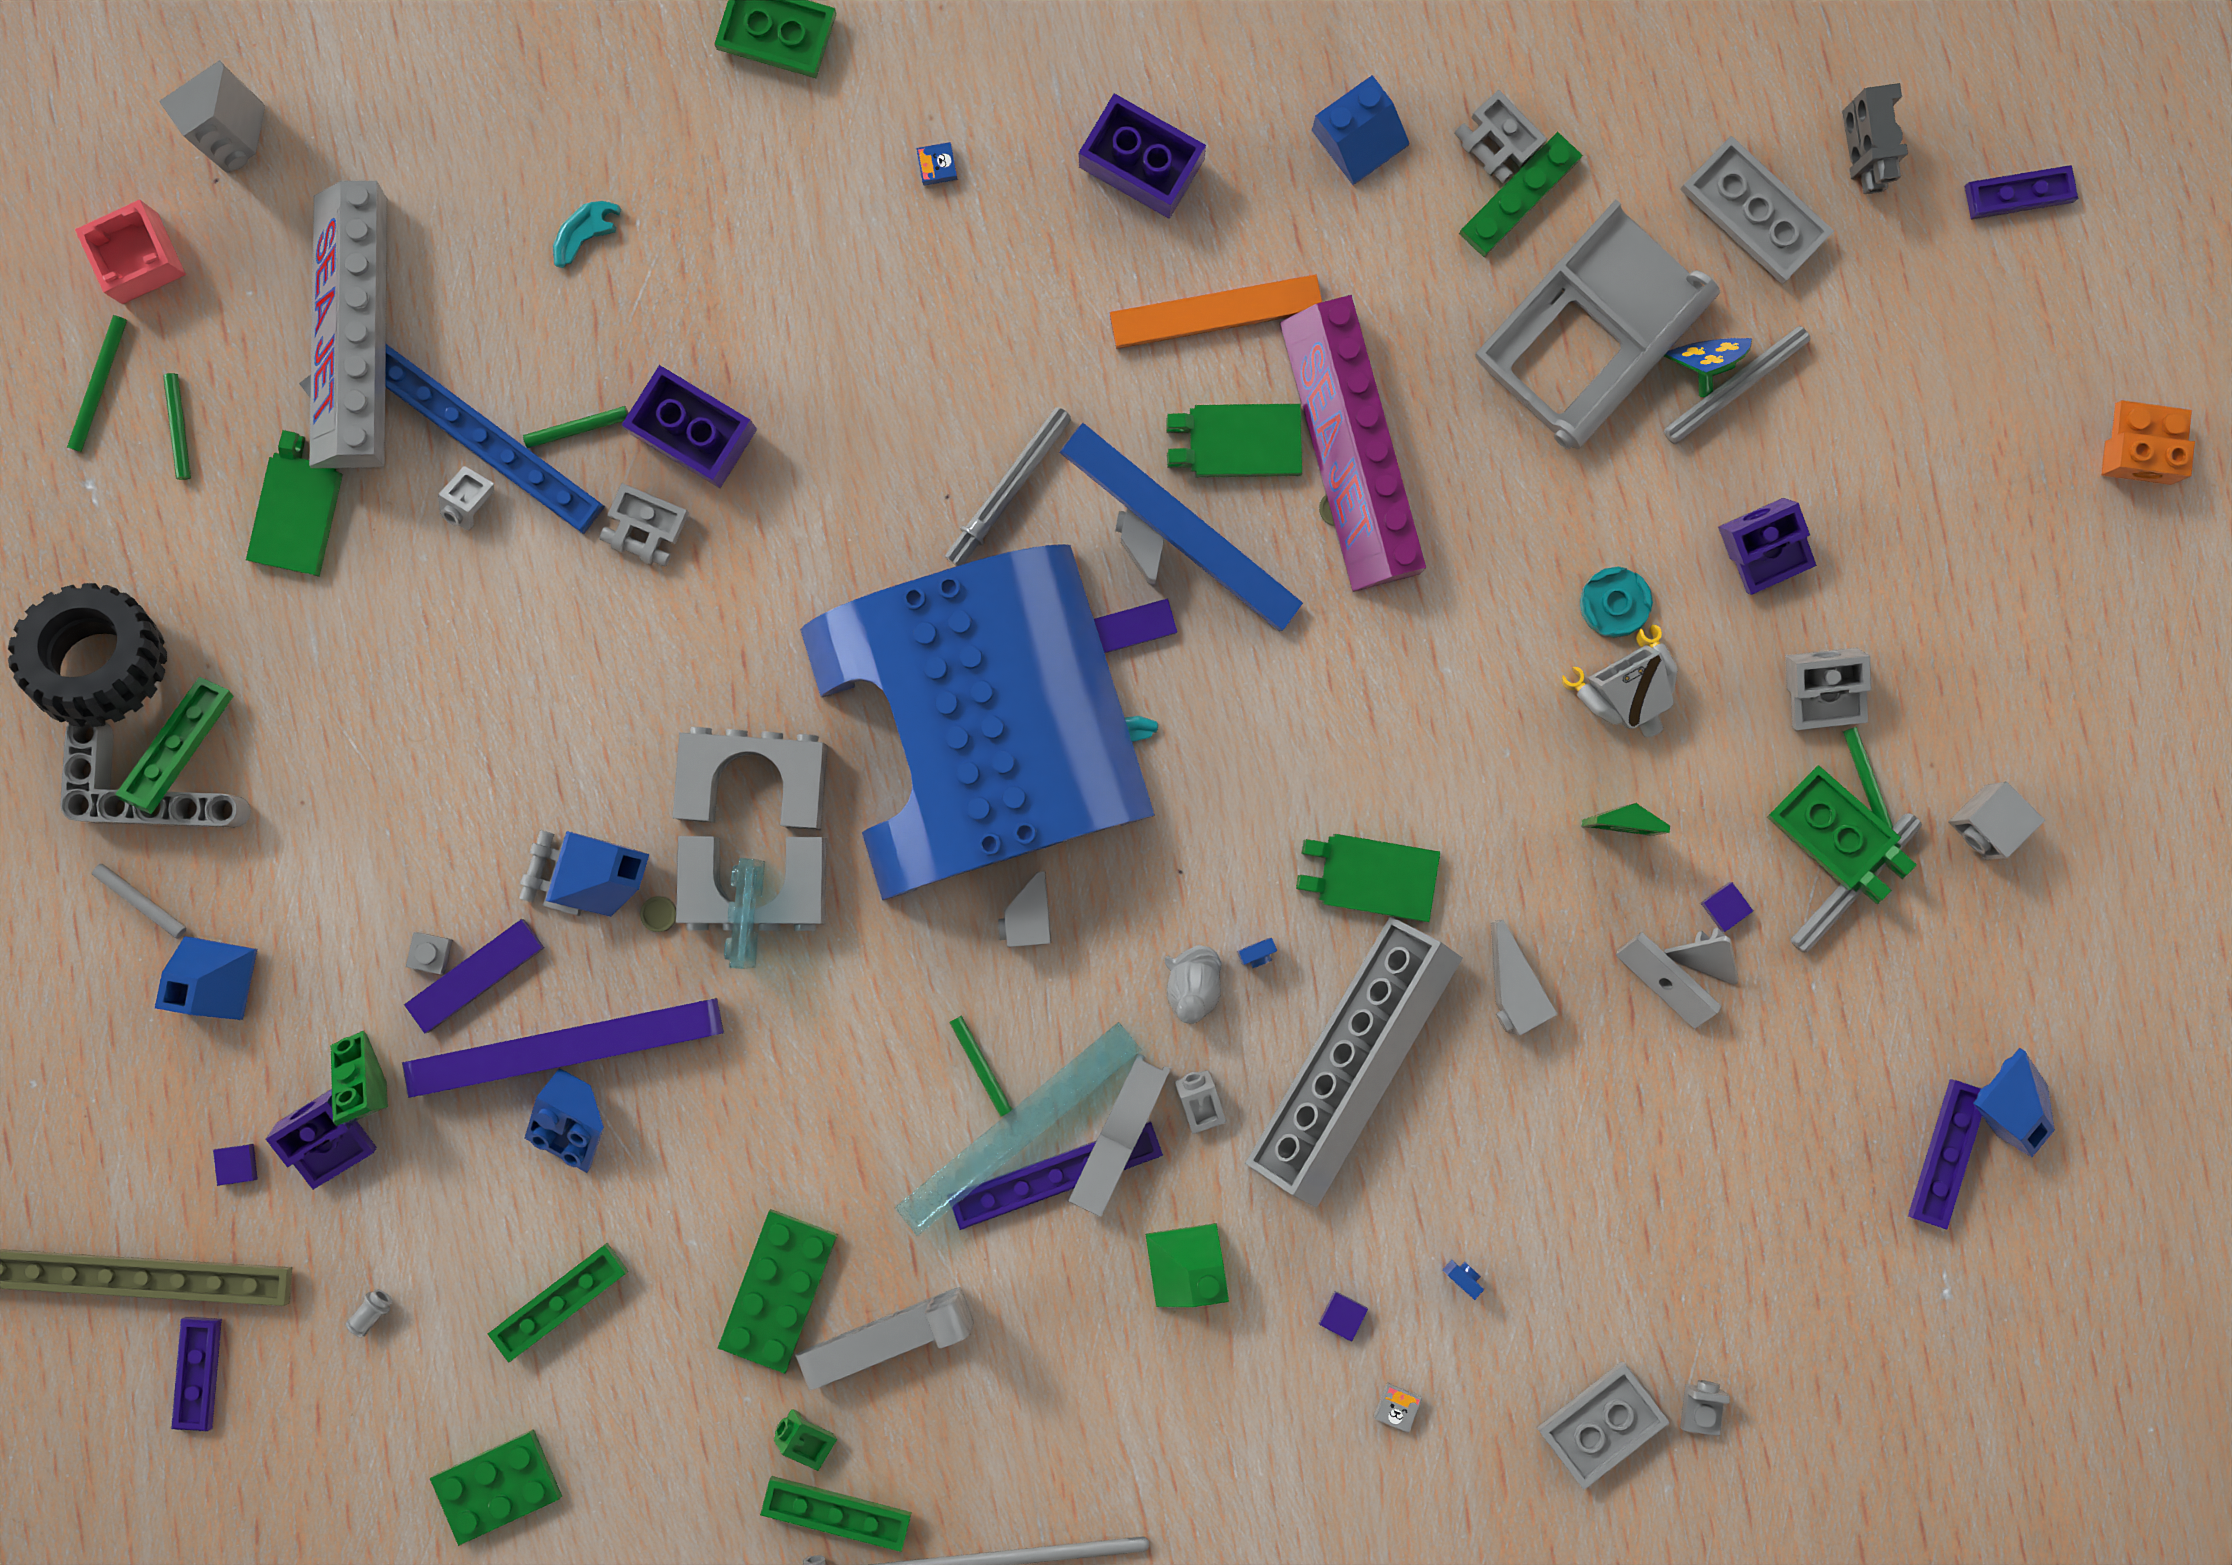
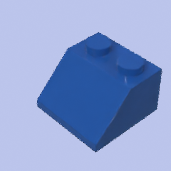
M1373 75L1315 115L1312 132L1352 185L1359 182L1410 144L1394 103Z

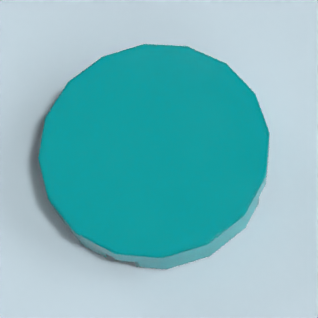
M1619 566L1605 568L1590 577L1583 587L1580 597L1581 613L1588 626L1598 634L1611 638L1625 637L1642 628L1649 617L1653 605L1651 589L1644 578L1636 572L1634 573L1631 570H1627V568Z

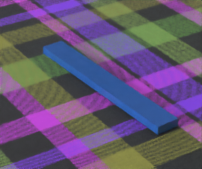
M386 344L385 387L582 534L586 533L605 508L603 504Z
M1080 424L1059 453L1279 632L1285 629L1303 604L1301 600L1086 424Z

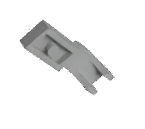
M1139 1053L1068 1202L1099 1217L1102 1216L1171 1070L1166 1066L1161 1070L1144 1062L1145 1056Z

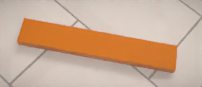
M1317 274L1112 311L1110 312V320L1116 349L1289 318L1317 303H1321L1322 298Z

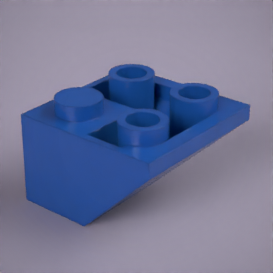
M567 831L545 901L611 917L639 890L650 854Z
M185 936L162 971L155 1009L188 1015L243 1020L258 949Z
M2019 1048L2012 1057L2004 1061L2000 1072L1991 1083L1980 1090L1973 1104L1997 1137L2028 1156L2033 1157L2055 1131L2048 1085L2026 1051Z
M559 1068L536 1097L524 1138L530 1141L536 1148L546 1150L561 1158L567 1165L577 1167L586 1173L591 1168L604 1129L591 1085Z

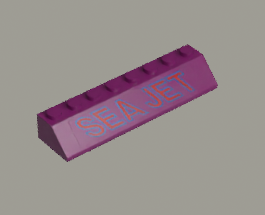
M1352 295L1317 303L1281 321L1280 328L1335 524L1352 592L1420 575L1426 569V564Z

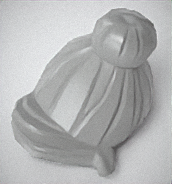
M1197 945L1184 951L1176 958H1171L1169 955L1165 957V964L1171 971L1167 985L1168 1003L1182 1022L1189 1024L1197 1023L1203 1017H1206L1216 1007L1221 996V960L1218 954L1210 947Z

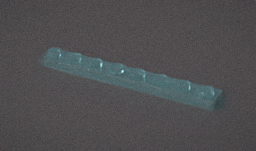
M1118 1022L899 1203L895 1209L916 1236H919L1142 1051V1049Z

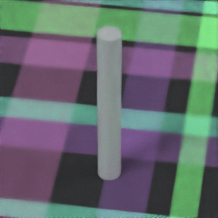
M99 864L92 871L94 877L174 938L178 939L185 933L187 929L185 926L105 865Z

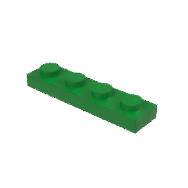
M1557 131L1460 230L1459 234L1478 253L1485 257L1580 161L1583 155Z
M198 677L115 795L120 800L152 814L234 697L233 694L224 687Z
M606 1243L487 1334L509 1363L629 1271L610 1245Z
M771 1476L760 1516L902 1552L912 1512Z

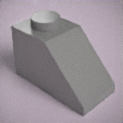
M1128 508L1126 512L1119 511L1115 532L1122 533L1121 544L1148 584L1155 585L1165 538Z
M1045 871L1037 872L1005 909V918L998 919L1000 940H1007V947L1051 943Z

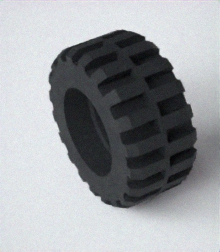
M83 583L82 588H76L73 584L62 587V592L55 595L53 592L42 597L44 601L37 606L32 604L25 611L27 617L24 620L19 619L13 629L17 636L11 637L9 640L8 650L13 655L9 656L8 663L10 670L14 673L13 678L18 686L43 712H46L51 718L59 722L67 721L71 726L83 727L86 722L92 727L106 725L105 720L112 719L115 723L125 719L124 714L128 711L133 710L137 712L144 705L141 702L146 697L152 698L158 690L154 685L156 681L161 682L163 680L166 670L161 664L167 662V651L163 647L165 641L161 632L141 605L127 593H120L115 587L103 585L100 589L96 583ZM97 634L117 636L115 651L101 668L84 676H61L62 661L66 653L77 642Z

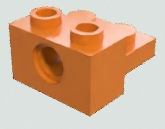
M2124 400L2115 403L2112 437L2105 441L2101 475L2172 485L2191 477L2195 441H2189L2192 410Z

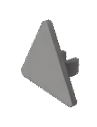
M1718 928L1713 929L1711 938L1703 931H1700L1696 935L1695 943L1664 950V953L1677 963L1730 984L1738 983L1739 978L1731 939Z

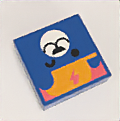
M951 142L916 148L923 186L958 180Z

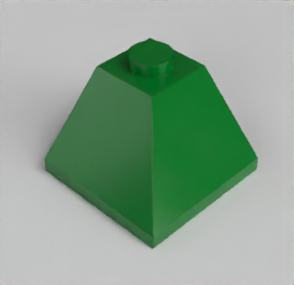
M1217 1223L1145 1233L1156 1307H1199L1229 1302Z

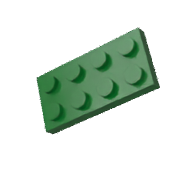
M770 1209L717 1349L785 1374L838 1234Z

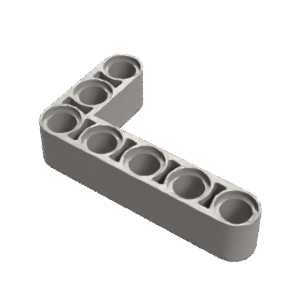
M88 722L83 727L67 725L64 742L60 806L62 813L68 819L91 823L230 828L240 827L248 821L251 810L250 805L244 798L219 793L167 792L160 801L161 809L157 816L124 802V811L119 815L116 806L120 799L115 795L118 790H110L114 739L111 726L106 723L104 726L92 727L94 732L93 738L87 742L86 732L92 727ZM89 762L91 765V773L87 778H85L83 769L84 766ZM85 798H87L89 802L88 810L83 814V812L81 811V803ZM194 801L197 810L196 814L190 818L187 809L189 804ZM230 802L233 808L232 815L225 819L223 808Z
M958 1287L811 1346L797 1353L796 1358L808 1389L813 1390L934 1340L938 1348L953 1345L970 1335L974 1320L962 1289Z

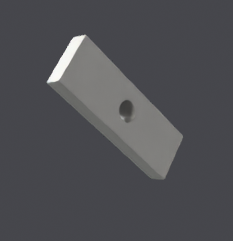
M1640 932L1623 945L1616 953V956L1694 1029L1716 1015L1720 1010L1721 1005L1643 932Z

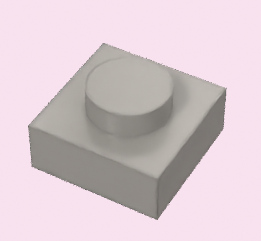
M414 932L406 967L440 975L445 974L453 939Z

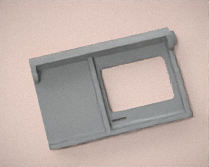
M1615 199L1483 344L1475 356L1478 362L1497 381L1555 433L1554 439L1558 444L1568 450L1571 447L1580 449L1720 294V290L1714 280L1707 274L1698 270L1689 273L1624 213L1621 203ZM1569 302H1575L1619 342L1620 350L1563 413L1558 414L1512 372L1511 368L1513 363Z

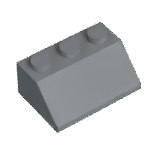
M220 60L159 101L181 134L226 173L242 168L248 162V159L256 154L265 105Z

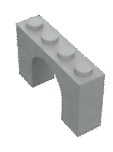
M690 727V733L679 732L673 819L715 823L718 782L723 770L733 760L741 756L756 754L769 758L777 766L782 776L783 797L780 826L821 830L827 745L823 742H818L819 736L797 734V740H784L783 733L762 732L761 738L747 737L748 731L726 729V736L712 735V729L704 727Z
M678 836L676 923H687V930H708L709 923H723V930L744 931V923H759L758 931H780V924H794V931H816V924H826L827 838L786 837V870L781 891L768 904L748 909L734 903L722 888L720 882V838L714 836Z

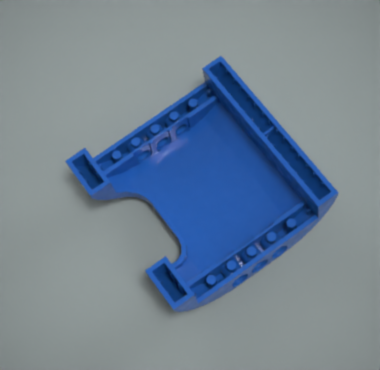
M1059 544L1026 548L946 569L840 605L812 619L800 629L820 697H826L854 688V682L857 681L876 684L883 690L890 703L909 765L912 790L905 807L891 819L862 832L882 900L903 895L931 883L1118 825L1124 826L1155 816L1071 545Z

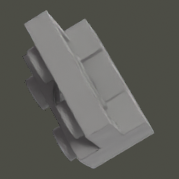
M1857 647L1785 655L1787 690L1791 693L1792 727L1795 730L1868 723L1867 691H1871L1870 655Z

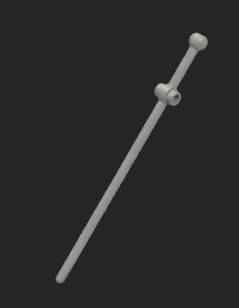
M1133 1537L868 1565H1020L1144 1552L1149 1548V1541L1146 1537ZM821 1555L807 1557L803 1560V1565H826L825 1557Z

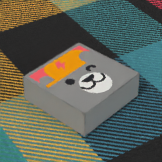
M1387 1382L1374 1418L1409 1433L1422 1398L1417 1394Z

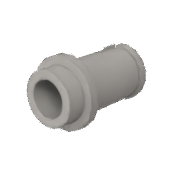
M375 1289L364 1296L365 1302L345 1324L352 1334L358 1337H365L380 1316L389 1313L392 1300L384 1291Z

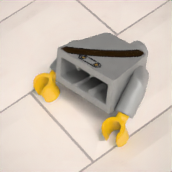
M1652 625L1649 628L1654 639L1646 638L1644 631L1640 629L1636 635V640L1642 648L1588 677L1590 683H1584V673L1579 667H1572V671L1579 677V681L1576 683H1570L1562 675L1563 686L1568 690H1577V696L1593 714L1613 725L1622 724L1629 729L1639 726L1644 737H1652L1662 732L1664 727L1658 715L1673 706L1672 693L1675 691L1678 667L1666 645L1659 642L1662 631L1657 625Z

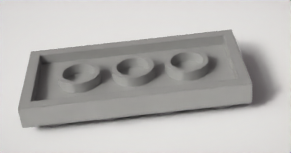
M1730 136L1680 189L1782 285L1834 232L1830 226L1733 136Z

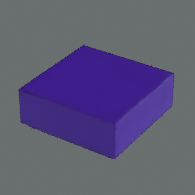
M1733 882L1727 883L1701 902V905L1722 932H1726L1753 912V909Z
M254 1143L213 1150L217 1186L258 1179Z
M1334 1291L1319 1321V1325L1352 1342L1368 1308Z

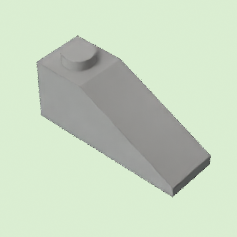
M1495 920L1491 923L1495 1002L1500 1010L1496 1013V1016L1506 1032L1511 1030L1513 1034L1521 1036L1558 1014L1504 920Z

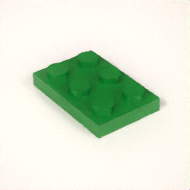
M728 0L714 45L716 50L816 79L837 13L833 7L809 0Z
M534 1429L443 1470L430 1478L458 1546L547 1506L562 1497Z

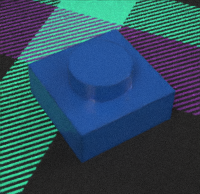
M1267 938L1240 949L1237 953L1243 965L1250 963L1253 969L1272 961L1270 954L1276 952L1277 949L1273 939Z
M1451 1259L1443 1268L1446 1275L1474 1300L1484 1291L1477 1283L1481 1276L1465 1261L1459 1266Z

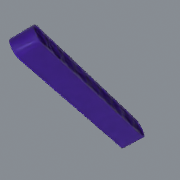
M714 998L402 1062L407 1095L408 1098L719 1035L723 1034L724 1031L718 999Z

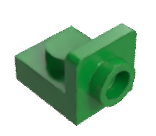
M791 1409L788 1416L779 1422L774 1437V1442L783 1456L816 1471H819L837 1441L834 1433L804 1420L801 1414L794 1409Z

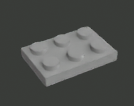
M1621 1361L1540 1424L1537 1429L1579 1485L1585 1490L1670 1422L1626 1364Z

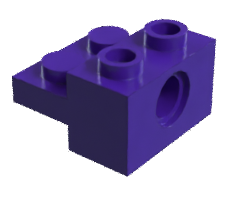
M1781 498L1718 527L1729 558L1735 561L1746 593L1750 595L1817 566L1807 540L1810 533L1798 502Z
M332 1089L278 1121L266 1137V1141L286 1167L294 1165L312 1190L372 1155L377 1148L357 1121L339 1126L334 1124Z

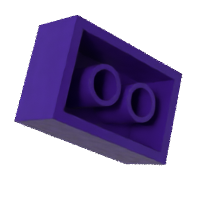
M1114 93L1078 153L1079 168L1170 219L1205 160L1206 145Z
M661 365L658 366L622 423V426L630 435L718 488L722 487L757 431V428L749 418Z

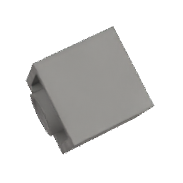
M2006 781L1985 785L1948 822L1962 835L1966 843L1985 860L2008 858L2045 819Z

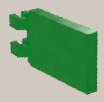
M1301 404L1195 405L1194 408H1190V414H1167L1166 433H1190V449H1168L1167 468H1191V472L1196 473V478L1302 475Z
M282 430L278 445L279 453H274L273 458L269 457L246 561L320 577L343 474L336 471L337 468H311L309 466L310 460L302 459L305 437L295 432Z
M1819 765L1767 817L1849 891L1853 889L1857 892L1861 888L1862 892L1877 905L1892 890L1874 873L1886 863L1890 870L1903 879L1917 865L1899 849L1901 845L1897 842L1901 837Z
M1333 834V837L1329 836L1328 843L1309 839L1303 840L1301 854L1325 858L1322 878L1298 875L1296 889L1320 893L1319 900H1323V905L1423 922L1430 921L1440 851L1341 834Z

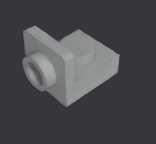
M464 466L438 494L440 514L451 525H459L469 531L474 526L473 515L494 493V483Z
M1208 1070L1191 1072L1182 1079L1175 1081L1192 1134L1226 1123L1215 1085Z
M1698 1380L1697 1386L1685 1384L1680 1428L1683 1431L1720 1436L1723 1405L1730 1402V1396L1720 1389V1384L1704 1380Z

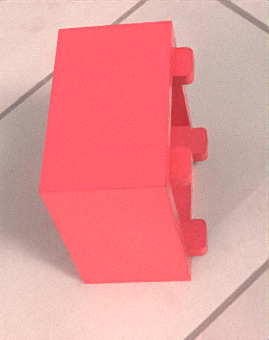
M140 199L75 229L103 293L121 304L127 303L186 275L159 214Z

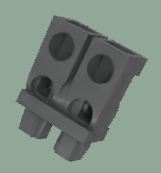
M1900 83L1864 88L1842 111L1849 156L1853 164L1850 168L1851 179L1861 177L1863 194L1884 192L1888 189V183L1897 181L1901 177L1899 162L1908 155L1907 144H1900L1903 139V132L1896 123L1894 105L1902 98Z

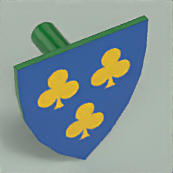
M1727 338L1696 342L1669 350L1664 357L1698 372L1699 396L1707 397L1713 392V376L1734 369L1736 363L1743 359L1751 350L1752 338Z

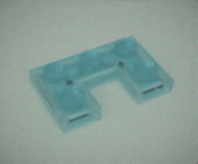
M739 858V864L734 865L732 868L731 886L736 887L735 902L730 901L728 923H733L732 938L726 939L724 949L725 960H730L729 968L748 969L755 968L759 932H753L756 896L762 897L765 861Z

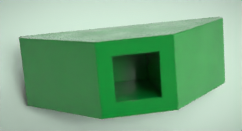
M361 1031L330 1045L334 1124L339 1126L355 1122L388 1107L387 1081L367 1034Z

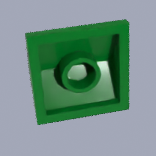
M1637 803L1621 806L1582 820L1581 826L1647 836L1670 833L1669 824Z

